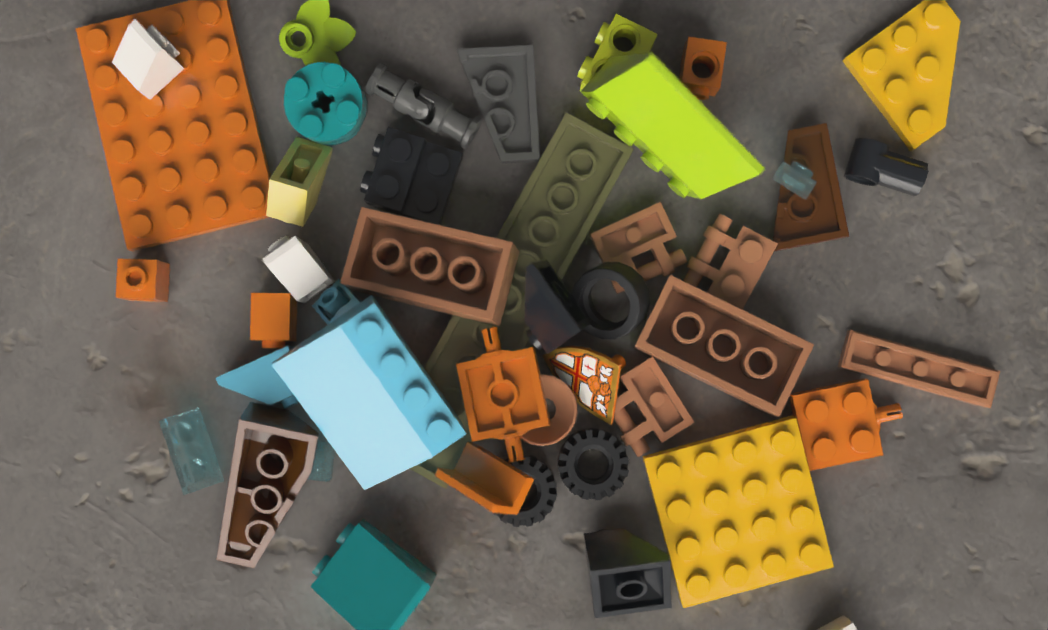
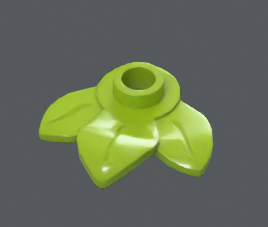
M309 0L300 7L296 19L287 22L282 27L279 34V42L287 55L293 58H301L305 66L317 62H329L341 66L336 52L341 51L352 42L356 36V30L344 20L329 17V0ZM297 31L303 32L306 36V42L303 46H297L293 42V35Z

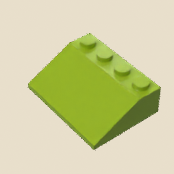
M652 53L611 56L580 91L588 99L587 107L599 118L604 119L607 117L616 126L613 130L616 136L629 146L634 144L644 153L640 157L641 160L653 171L659 172L661 170L670 179L667 185L682 198L689 196L703 199L756 177L765 170L753 155Z

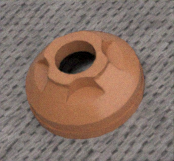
M540 374L545 398L554 402L556 413L550 420V426L531 429L520 436V439L528 444L548 446L561 441L571 432L576 423L578 409L575 395L564 381L555 376Z

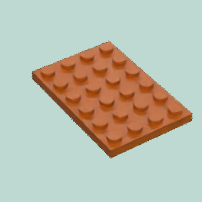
M189 0L76 28L127 250L136 251L270 218L266 216L271 175L229 0ZM135 19L145 29L153 25L180 52L175 59L184 68L151 99L140 93L112 63L129 24Z

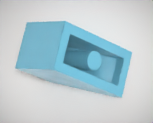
M293 346L281 348L216 377L218 385L269 405L282 403L285 409L300 403L272 366V362L293 349Z

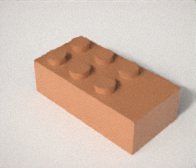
M361 207L340 283L353 291L500 327L520 251L510 241Z
M670 275L634 348L771 416H780L814 344Z

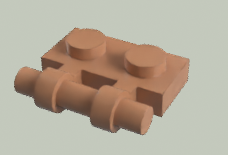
M661 202L590 234V238L602 263L621 262L631 266L643 277L644 281L660 274L663 277L675 272L674 268L687 263L686 256L681 248L669 254L665 249L664 243L675 239L677 236ZM651 250L655 260L636 269L632 258ZM611 280L616 294L625 291L617 282Z
M719 213L713 226L708 225L703 236L706 239L697 256H692L688 262L687 267L690 269L683 281L698 287L704 275L713 280L707 293L743 310L778 243L745 226L742 227L736 239L726 235L733 220ZM719 245L730 249L720 270L709 264Z
M653 356L620 376V380L627 390L617 396L614 421L623 433L620 435L622 441L626 446H631L637 457L650 450L649 445L643 438L649 432L653 431L659 442L663 443L695 423ZM632 401L635 402L646 419L638 425H635L625 409V406Z

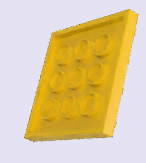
M793 415L642 456L683 608L834 567L797 419Z

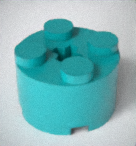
M329 62L309 64L298 70L285 84L284 110L293 128L309 140L328 146L339 145L352 139L361 129L368 109L367 98L357 80L340 65ZM326 96L330 100H335V102L329 104L331 111L328 113L318 108L322 104V98Z

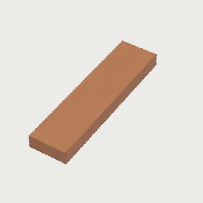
M847 330L838 364L839 368L984 408H991L1000 375L999 370L854 330Z

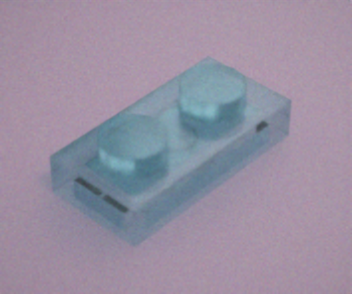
M200 408L166 417L159 421L183 495L224 481Z

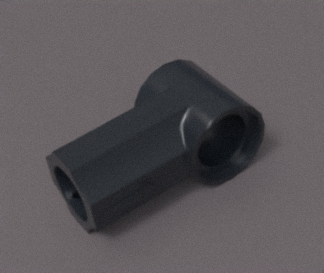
M856 138L844 177L858 184L867 186L881 185L916 196L919 195L921 188L925 184L929 171L928 163L889 151V147L884 143L867 138Z

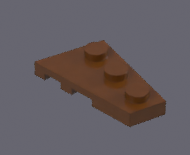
M827 123L789 130L787 133L773 241L778 243L774 252L848 238L849 232Z

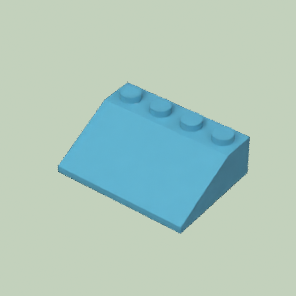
M373 295L272 362V366L364 490L434 457L467 434L460 418Z

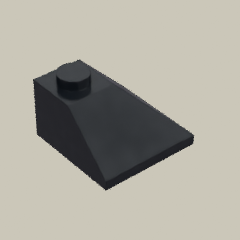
M546 259L533 262L526 267L525 323L529 327L526 331L527 336L538 350L544 348L546 353L549 354L592 322Z
M624 528L602 529L596 532L584 533L595 618L672 608L669 554Z

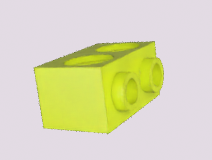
M618 14L615 15L611 24L604 22L594 41L595 44L599 45L594 58L587 56L578 72L577 77L583 79L580 91L611 56L650 53L658 34ZM619 37H625L632 42L634 48L630 51L622 52L614 46L613 41Z

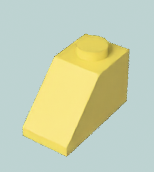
M300 137L294 139L269 179L266 216L301 227L305 225L317 203L333 147Z

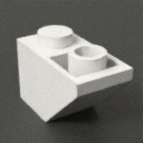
M136 19L129 24L112 61L131 84L148 99L154 97L184 69L175 59L180 52L153 25L145 29Z
M285 236L274 242L268 248L270 254L262 259L291 295L301 303L307 302L335 282L310 245L296 236L291 239Z

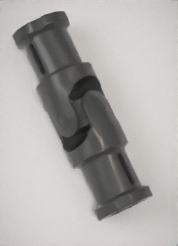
M380 63L375 68L365 88L366 94L370 96L378 95L394 104L393 108L398 112L409 114L415 121L436 133L442 131L460 141L461 147L465 149L473 141L482 123V118L479 116L473 118L454 107V102L433 91L423 89L418 82L412 79L407 81L388 71L387 65ZM436 109L434 118H430L429 115Z

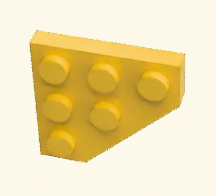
M945 0L922 1L842 60L910 152L946 127L960 19Z

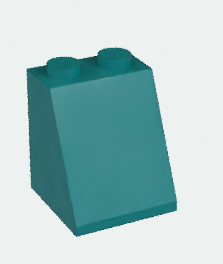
M362 519L356 526L349 523L336 539V542L341 547L331 558L326 554L313 570L312 574L317 579L311 585V588L355 630H400L432 587L437 574L365 519Z

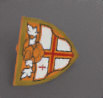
M578 346L558 347L549 354H544L543 358L551 373L571 388L576 402L594 416L612 425L620 371L626 366L625 359L619 354L610 358L590 348Z

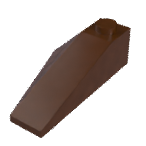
M250 402L239 418L216 558L218 561L255 568L313 470L319 433L289 410Z

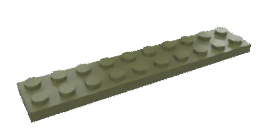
M567 112L565 113L496 237L497 239L513 242L520 251L500 327L453 315L424 367L462 421L467 434L434 457L409 469L445 489L448 487L447 483L435 476L437 469L454 470L466 443L472 442L456 364L475 360L486 353L481 330L498 327L502 350L517 351L524 349L529 340L526 333L529 327L525 323L526 267L533 262L547 259L560 279H563L634 150L633 148Z

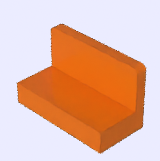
M472 442L466 443L454 470L438 468L435 473L437 478L493 513L518 515L534 481V478Z

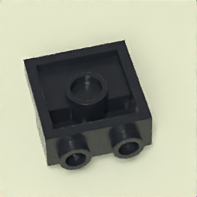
M388 127L385 135H377L373 146L372 156L378 157L374 171L367 170L361 182L360 192L366 194L364 201L368 205L415 220L441 225L460 168L463 153L427 142L425 138Z

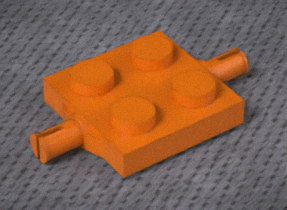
M498 327L483 329L481 332L486 353L475 360L456 364L471 440L474 442L488 438L504 439L508 462L525 460L520 436L531 429L551 425L536 351L534 347L517 351L502 350Z
M865 378L796 392L789 396L792 415L797 419L809 471L883 456L879 435L880 423L903 418V413L899 412L902 410L899 403L877 408L872 399L869 380Z

